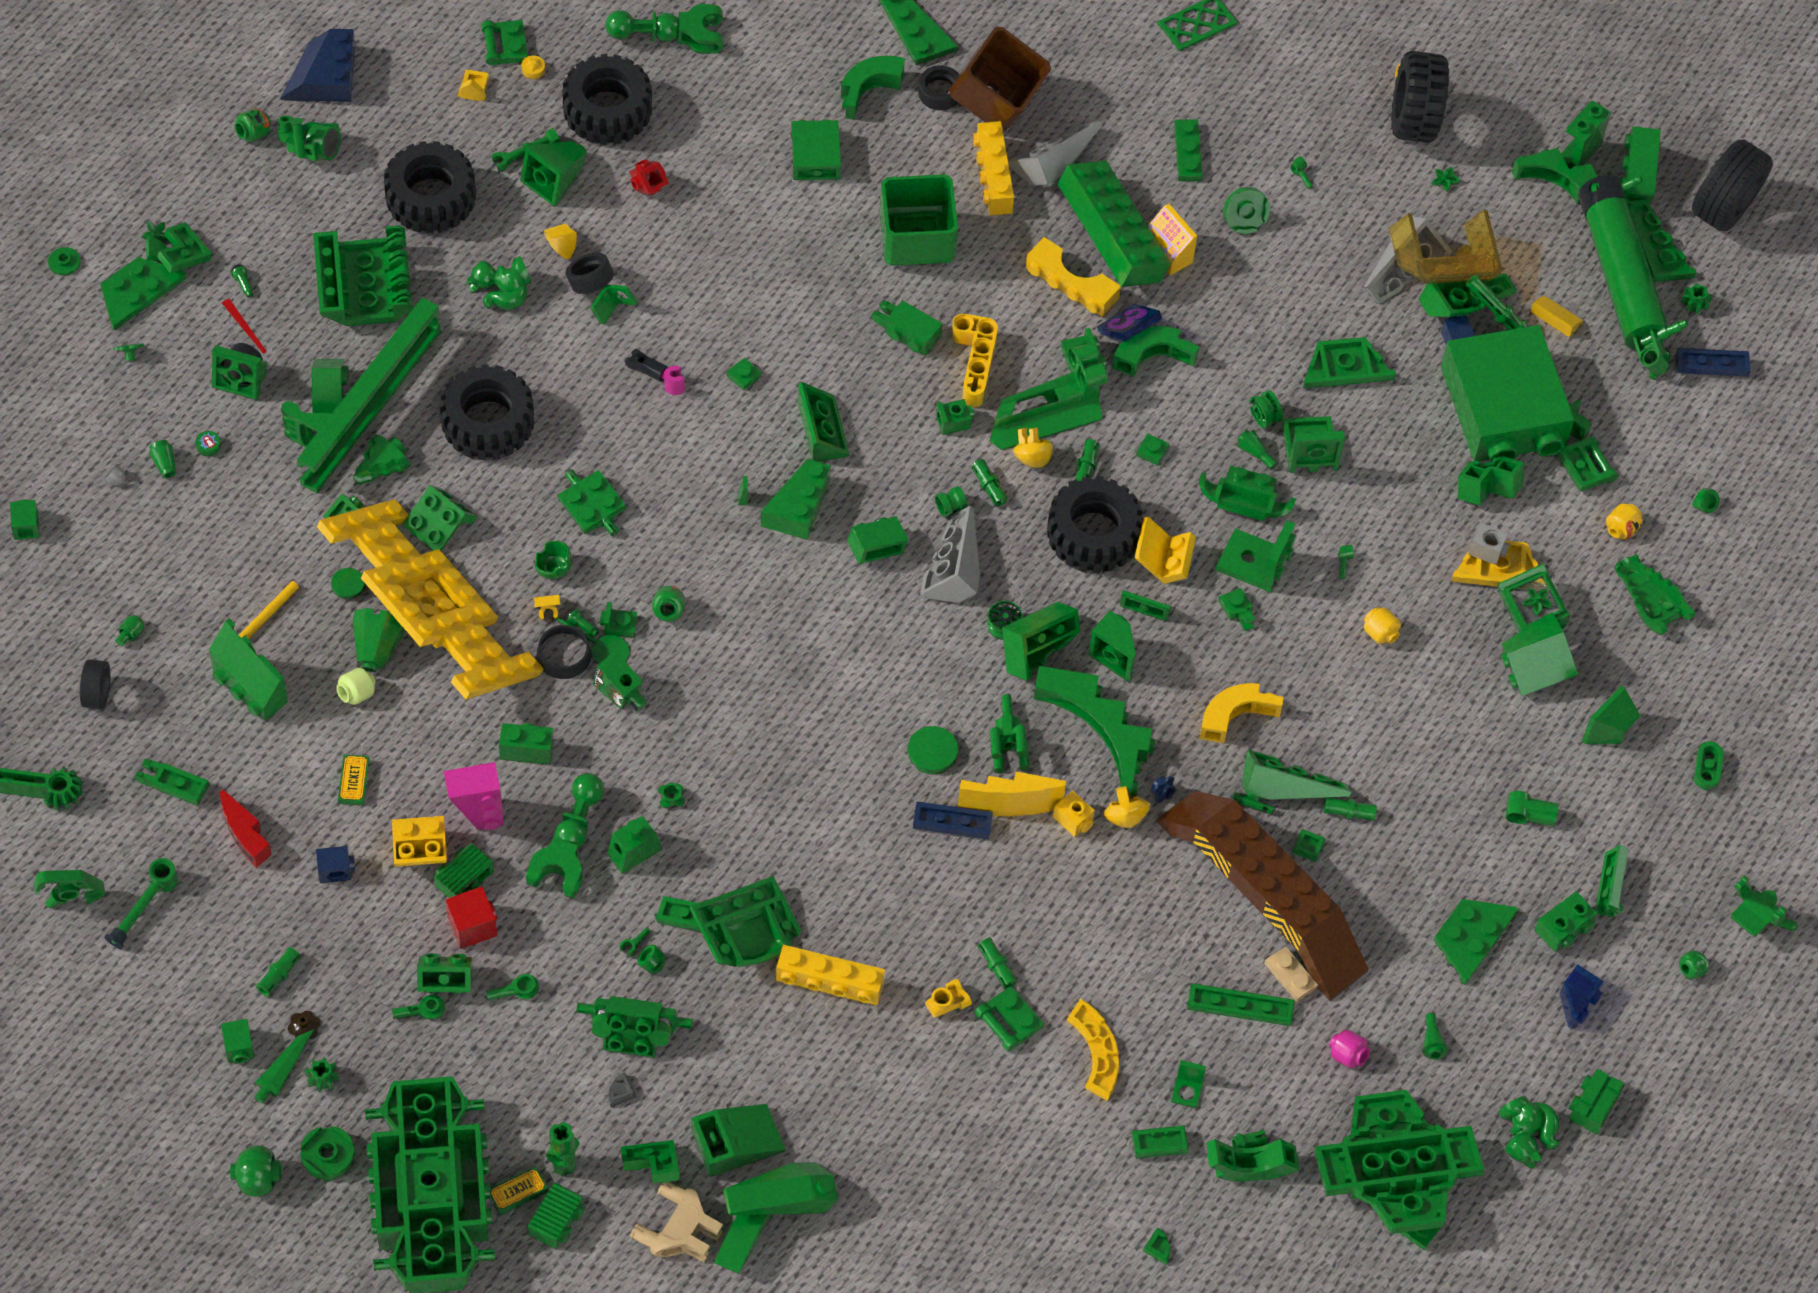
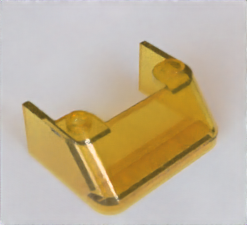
M1482 210L1464 224L1469 245L1461 246L1457 250L1456 256L1423 258L1412 213L1406 214L1388 228L1398 266L1427 284L1467 282L1476 274L1482 281L1494 279L1500 275L1502 265L1488 210Z

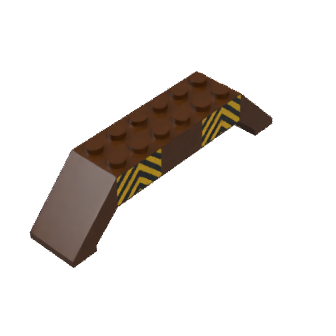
M1193 791L1157 818L1156 822L1173 839L1176 837L1194 843L1299 952L1310 976L1318 984L1317 988L1329 1001L1368 972V966L1341 908L1234 799Z

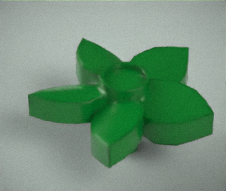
M1453 167L1447 168L1444 172L1435 169L1437 178L1433 180L1432 185L1442 184L1443 189L1448 192L1450 184L1456 185L1460 183V179L1453 174Z
M146 222L148 232L143 233L142 239L146 240L148 236H151L160 241L168 240L165 237V232H162L165 228V222L157 224L156 227L152 222Z
M1528 588L1530 598L1522 603L1526 607L1533 606V612L1536 616L1541 612L1542 608L1548 609L1553 606L1550 600L1546 598L1547 589H1541L1537 594L1534 589Z

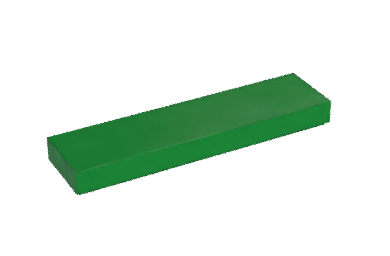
M1191 983L1187 1010L1291 1026L1295 1000Z

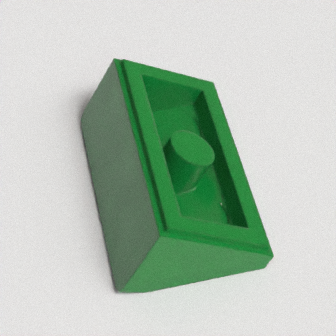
M1125 590L1122 591L1121 607L1162 621L1168 620L1172 606Z

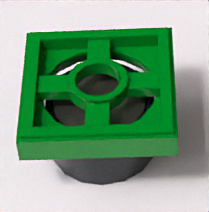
M246 343L234 344L230 349L215 345L212 350V387L258 400L261 394V384L267 373L265 368L268 362L263 361L257 349Z

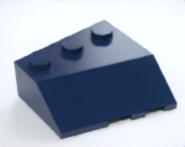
M329 29L310 41L280 99L351 102L356 47L354 29Z

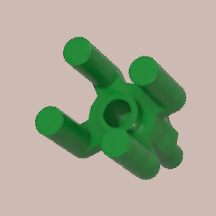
M1005 694L1001 697L1002 716L996 720V727L990 729L991 757L994 761V773H1004L1003 751L1017 749V756H1019L1020 771L1026 772L1030 769L1025 726L1021 724L1019 717L1013 716L1012 697L1009 694Z

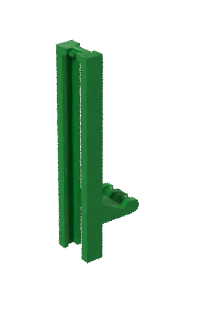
M423 297L420 299L333 413H304L299 410V406L296 403L286 401L282 404L281 412L285 436L305 447L304 451L297 458L299 467H308L307 471L300 478V483L303 487L318 494L439 336L441 327L440 319L437 318L439 316L438 305ZM312 429L317 432L315 436H313Z

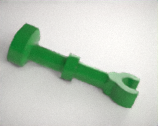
M551 128L545 131V137L531 143H523L522 147L509 153L496 152L491 155L493 163L502 161L496 166L498 171H504L512 161L525 155L526 147L558 143L560 138L555 129Z

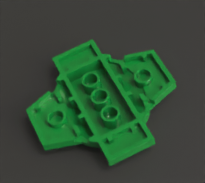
M1407 1090L1355 1096L1351 1134L1348 1137L1345 1136L1341 1143L1315 1146L1314 1154L1326 1197L1350 1194L1351 1199L1359 1198L1370 1204L1391 1234L1444 1227L1447 1195L1452 1187L1456 1185L1457 1179L1483 1176L1484 1166L1472 1127L1444 1129L1439 1124L1435 1126L1428 1124L1424 1119L1425 1114Z

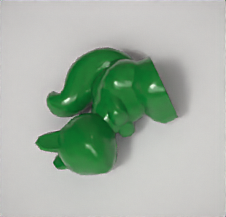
M521 256L514 258L512 267L506 269L504 266H499L495 270L489 262L485 260L480 261L472 269L471 276L468 277L466 283L470 285V292H475L478 289H488L496 285L500 291H492L486 294L483 298L484 306L490 309L495 304L503 310H513L524 303L527 297V285L531 284V279Z
M1522 1096L1505 1104L1498 1111L1501 1119L1512 1121L1513 1127L1510 1129V1133L1514 1137L1508 1141L1505 1150L1515 1161L1523 1162L1530 1169L1535 1167V1161L1541 1162L1542 1157L1537 1151L1538 1146L1532 1136L1537 1131H1539L1540 1142L1545 1148L1553 1150L1559 1146V1140L1554 1139L1559 1129V1118L1550 1105L1542 1102L1532 1103L1529 1102L1526 1096Z

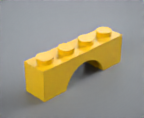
M1043 237L1027 254L1026 269L1033 276H1039L1045 280L1050 287L1064 292L1072 301H1078L1083 304L1091 313H1097L1103 317L1119 300L1121 286L1102 273L1090 278L1071 274L1062 263L1063 248Z

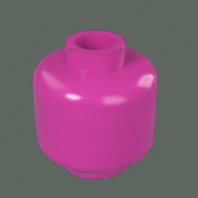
M1344 1030L1340 1034H1335L1329 1044L1333 1060L1348 1068L1353 1069L1364 1065L1370 1055L1367 1039L1351 1030Z

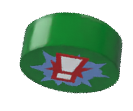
M204 431L196 437V449L201 455L212 456L219 452L221 442L218 434L215 432Z

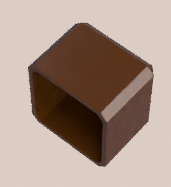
M995 27L950 87V96L985 123L1001 121L1004 132L1022 113L1051 71L1050 62L1005 28Z

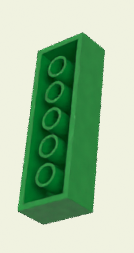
M1097 161L1068 164L1058 182V186L1120 286L1128 287L1160 283L1171 262L1108 162Z

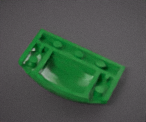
M774 876L692 905L689 908L717 964L744 967L769 961L781 954L783 945L791 946L794 937H797L802 931Z

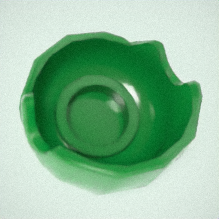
M559 540L548 541L545 543L544 550L541 553H536L535 569L541 577L556 580L566 575L571 569L572 555L569 547L564 542Z

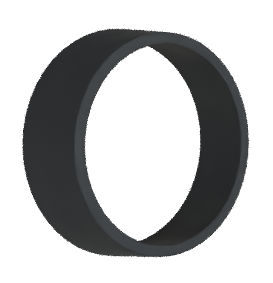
M559 625L550 628L541 636L536 657L546 674L558 679H569L580 675L587 669L592 653L587 637L581 630L569 625ZM572 634L585 642L586 652L579 662L571 666L561 667L549 663L544 658L541 646L548 638L554 635Z

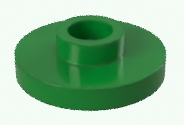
M69 247L58 248L48 257L50 270L61 276L74 273L81 263L78 252Z
M354 568L338 570L331 579V588L334 594L343 599H352L359 596L365 587V582L361 579V572Z

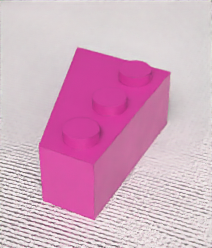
M495 762L443 771L449 799L477 830H494L498 826L504 825L501 789Z

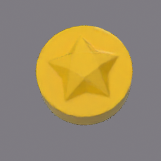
M539 56L526 57L522 61L523 75L529 79L542 77L545 73L544 60Z

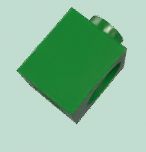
M22 499L17 502H10L11 529L14 540L40 538L36 501Z
M242 1019L221 1023L228 1063L240 1064L254 1058L248 1020Z

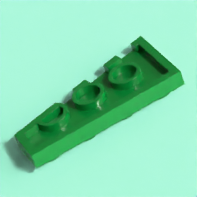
M1646 199L1630 200V208L1653 281L1661 282L1695 278L1697 272L1693 267L1688 266L1685 261L1686 256L1682 250L1678 251L1672 243L1673 237L1669 232L1667 233L1663 230L1661 220Z

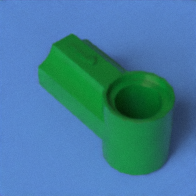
M1512 791L1508 796L1505 818L1507 821L1516 824H1524L1529 821L1554 826L1559 806L1558 803L1533 799L1530 794L1523 791Z

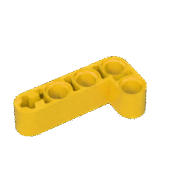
M959 314L954 317L952 322V339L958 344L972 346L962 398L965 399L966 405H972V408H976L984 402L997 341L998 325L991 318ZM973 387L977 388L976 392H972Z

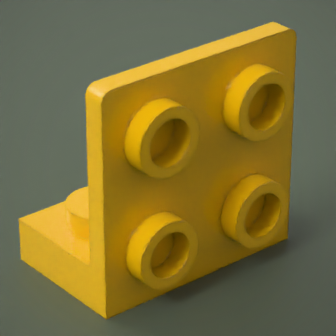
M1150 517L1143 518L1135 559L1164 584L1187 579L1196 536L1188 532L1171 537Z

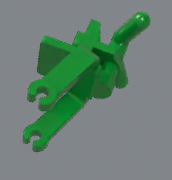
M1743 875L1740 882H1737L1734 887L1737 890V895L1744 902L1732 913L1731 919L1753 937L1760 934L1769 923L1776 927L1779 926L1795 931L1798 925L1795 921L1786 918L1787 909L1781 906L1778 909L1779 911H1777L1776 893L1771 890L1757 891L1755 893L1749 885L1750 879Z

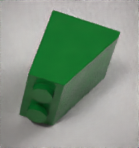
M1553 612L1502 643L1504 653L1500 654L1505 668L1510 667L1512 673L1508 675L1510 684L1513 689L1517 688L1521 696L1578 675L1565 634Z

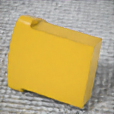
M466 69L457 96L469 100L485 101L489 73Z
M566 223L545 229V238L551 247L561 257L569 260L576 247L577 233Z

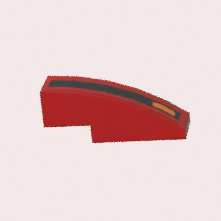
M222 790L219 794L228 830L243 855L257 868L271 856L270 843L259 835L261 833L259 820L225 790Z

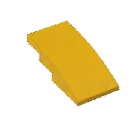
M1021 772L1015 773L1014 780L988 776L987 784L961 780L958 807L993 812L992 816H1021L1054 811L1055 805L1064 798L1066 781Z

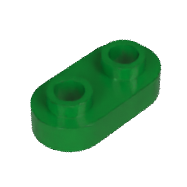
M1712 741L1702 743L1696 755L1694 782L1703 790L1714 789L1721 778L1724 752L1719 744ZM1705 755H1711L1713 759H1708ZM1706 776L1710 781L1704 780L1702 777Z

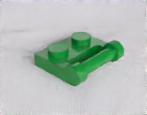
M486 20L481 23L482 32L485 34L487 48L485 58L488 65L518 63L528 57L523 20L504 22ZM494 33H501L503 53L499 54L496 52Z
M1589 437L1565 446L1561 452L1557 453L1579 492L1603 483H1611L1619 477L1616 470L1610 467L1599 449V442L1596 437ZM1586 451H1590L1602 473L1598 472Z
M1011 986L987 1003L981 1004L974 1011L977 1018L983 1019L1003 1042L1002 1046L1007 1052L1017 1047L1044 1026L1040 1018ZM995 1010L1016 1034L1011 1036L991 1012Z

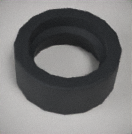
M944 65L927 68L919 79L918 93L922 103L928 108L937 111L955 107L958 102L951 98L950 93L947 95L933 94L927 89V85L935 80H943L953 84L959 73L953 68Z
M589 253L571 262L566 268L565 274L574 292L588 294L600 290L609 284L613 279L614 271L605 254Z
M86 660L80 680V703L82 707L103 709L105 707L111 680V670L108 661Z

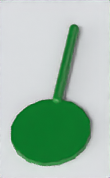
M561 617L556 618V620L563 625L575 627L574 625L567 623V621L562 619ZM582 631L587 640L594 644L592 656L598 664L615 650L626 662L629 657V646L623 638L616 635H606L597 640Z

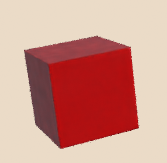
M483 887L445 899L447 918L460 949L497 937V915L492 902L488 901Z

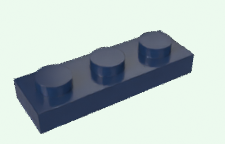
M1677 348V373L1749 377V351Z
M917 801L913 829L989 839L993 812Z

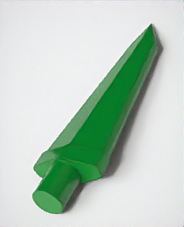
M314 1029L297 1036L264 1074L256 1080L255 1084L260 1087V1090L254 1097L256 1101L263 1103L269 1094L276 1097L280 1094L285 1081Z

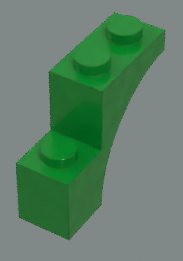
M1558 148L1546 149L1529 156H1521L1515 159L1512 169L1515 180L1536 178L1552 182L1567 191L1577 204H1580L1578 197L1580 188L1584 183L1598 177L1591 163L1583 166L1577 165L1569 169Z

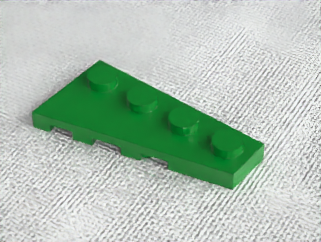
M879 0L915 65L958 51V46L913 0Z

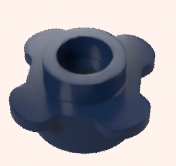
M1161 776L1154 781L1151 791L1156 795L1155 801L1157 803H1161L1164 799H1169L1174 794L1176 789L1173 786L1174 777L1169 776L1166 778Z

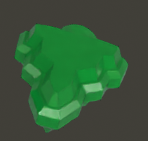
M376 434L368 442L369 448L363 453L364 461L357 466L353 480L361 485L372 482L378 476H389L395 471L401 473L410 467L411 464L404 455L406 453L404 445L395 437L388 441L380 434Z

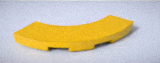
M1080 999L1068 1016L1067 1022L1082 1034L1091 1051L1092 1071L1085 1089L1108 1101L1113 1093L1119 1072L1117 1043L1114 1034L1111 1033L1101 1014L1089 1003Z

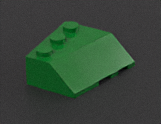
M228 618L209 648L213 668L212 676L221 686L225 684L237 701L243 700L252 715L255 717L259 715L266 721L288 703L284 677L263 654L256 655L251 641L246 635L241 638L234 630L235 623Z

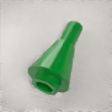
M1254 429L1250 432L1245 430L1237 438L1239 441L1238 448L1260 459L1269 469L1276 465L1277 462L1266 452L1267 450Z
M1428 1013L1425 1016L1427 1029L1422 1054L1427 1058L1437 1060L1448 1053V1047L1437 1027L1436 1014Z

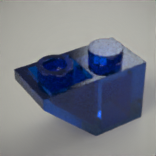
M1578 964L1565 980L1560 991L1567 1026L1570 1029H1573L1577 1022L1581 1025L1590 1013L1587 1010L1591 1004L1596 1006L1603 995V992L1600 990L1604 981Z

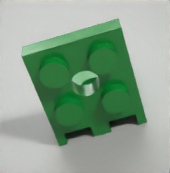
M1331 416L1283 419L1282 428L1289 473H1294L1295 468L1308 467L1309 472H1318L1320 466H1332L1333 471H1338L1345 436L1344 431H1333Z
M1286 520L1275 544L1235 528L1216 566V571L1271 593L1275 581H1280L1284 573L1285 567L1283 566L1285 562H1289L1293 554V545L1297 538V535L1293 534L1295 523ZM1249 554L1255 560L1249 563L1245 562L1241 557Z

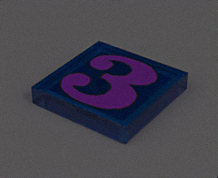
M1134 303L1098 325L1097 328L1102 335L1127 341L1161 320L1162 315L1159 310Z

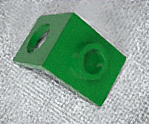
M606 285L590 309L599 323L605 324L618 304L637 305L638 301L628 286ZM618 291L626 294L628 299L620 296Z
M1184 1060L1180 1061L1171 1099L1172 1103L1197 1108L1206 1066ZM1182 1087H1190L1194 1091V1097L1190 1100H1184L1179 1096V1090Z

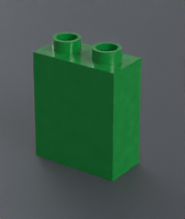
M1540 325L1447 341L1441 370L1473 461L1490 460L1493 462V457L1499 456L1515 460L1519 454L1537 451L1539 456L1548 457L1561 452L1567 446L1574 417Z

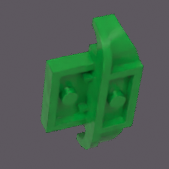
M1230 465L1226 478H1220L1218 485L1211 483L1207 479L1206 473L1202 472L1199 478L1201 491L1209 500L1217 503V508L1262 521L1265 520V517L1277 518L1288 514L1296 501V498L1292 497L1288 502H1277V493L1274 492L1277 478L1270 477L1267 474L1252 472L1242 467Z

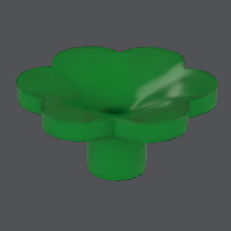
M144 343L113 347V350L125 352L126 361L135 360L134 351L144 347Z

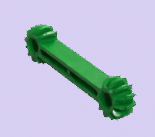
M65 766L60 771L53 767L52 774L0 768V793L44 799L47 807L53 805L56 811L59 810L61 805H64V808L68 810L70 802L77 805V797L83 794L81 778L77 777L74 770L68 772ZM59 787H65L63 790H56Z

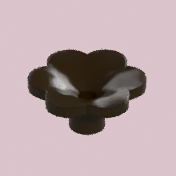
M304 1011L301 1014L295 1013L291 1016V1023L287 1029L295 1038L313 1029L314 1031L309 1039H313L318 1035L317 1029L321 1026V1021L319 1018L314 1017L311 1011Z

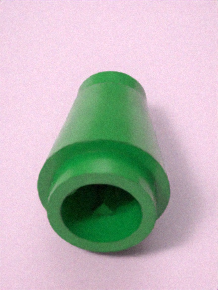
M159 440L149 446V455L162 477L169 478L175 476L177 472L173 446L167 440Z

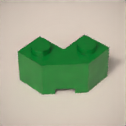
M1504 456L1493 457V462L1480 464L1479 461L1469 462L1458 475V499L1479 506L1490 492L1513 499L1523 487L1524 462Z

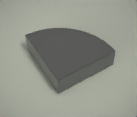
M625 1072L618 1075L610 1087L608 1094L610 1107L635 1098V1093Z

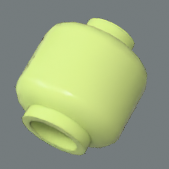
M355 668L340 676L336 688L338 696L343 702L352 705L359 704L373 696L375 692V678L370 672L362 668Z

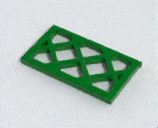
M1202 0L1157 21V25L1161 27L1176 48L1181 51L1237 25V21L1220 0ZM1212 1L1217 5L1216 10L1203 8L1205 4ZM1192 10L1198 11L1196 20L1183 17L1184 14ZM1201 13L1215 15L1213 23L1200 21ZM1218 16L1226 17L1229 22L1223 25L1216 24ZM1171 20L1178 21L1176 29L1168 28L1165 23ZM1181 22L1195 24L1193 33L1179 30ZM1198 25L1211 28L1210 31L1202 35L1196 34ZM1178 35L1191 37V40L1181 44L1177 37Z

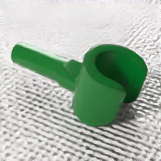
M1299 156L1293 161L1290 170L1295 175H1299L1309 189L1313 185L1304 171L1307 167V162L1303 157Z
M1343 545L1338 552L1340 579H1345L1347 560L1354 558L1352 545Z
M645 928L633 940H623L620 943V950L623 951L625 947L631 946L632 949L627 953V956H635L637 952L636 947L650 933V930Z

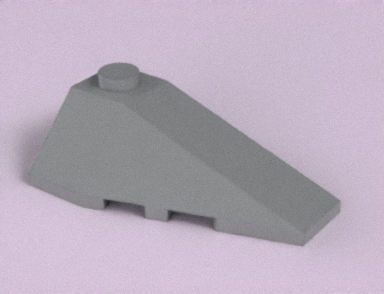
M1101 121L1081 124L1062 133L1060 138L1041 143L1043 146L1041 148L1022 152L1010 159L1008 165L1031 186H1051L1056 183L1055 179L1062 176L1067 165L1074 162L1100 129L1102 123Z
M1410 216L1395 233L1364 288L1380 304L1402 291L1403 286L1411 281L1415 283L1420 280V276L1427 271L1432 273L1437 270L1453 251L1426 218Z
M969 506L951 516L941 538L945 543L939 552H935L932 557L936 563L932 571L926 570L923 577L920 593L923 598L959 603L977 594L980 569L974 510Z

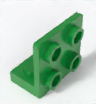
M429 485L403 522V527L433 551L438 549L442 551L457 528L463 522L472 525L477 516L444 489Z

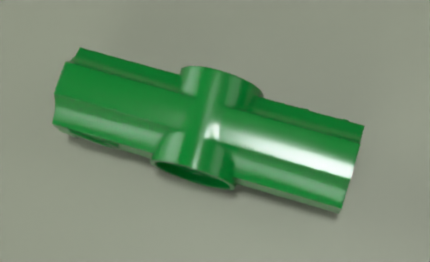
M565 1122L553 1124L549 1131L550 1148L546 1153V1158L552 1162L554 1173L560 1176L572 1174L576 1168L575 1152L580 1142L574 1137L571 1125Z

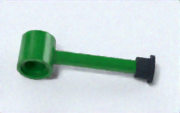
M159 858L150 864L149 875L151 880L149 881V887L120 926L114 928L110 934H106L105 939L108 943L118 949H122L124 947L123 942L128 937L126 934L158 891L169 892L176 887L178 877L171 860ZM161 873H169L165 878L158 877Z

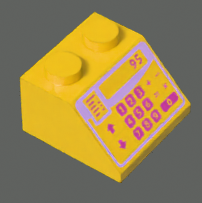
M1168 203L1149 223L1148 227L1171 262L1166 272L1172 275L1193 263L1197 235Z

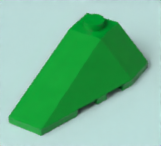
M1506 273L1478 275L1500 300L1515 294L1517 291ZM1472 276L1429 279L1418 299L1429 317L1470 315L1487 306L1466 286V282Z

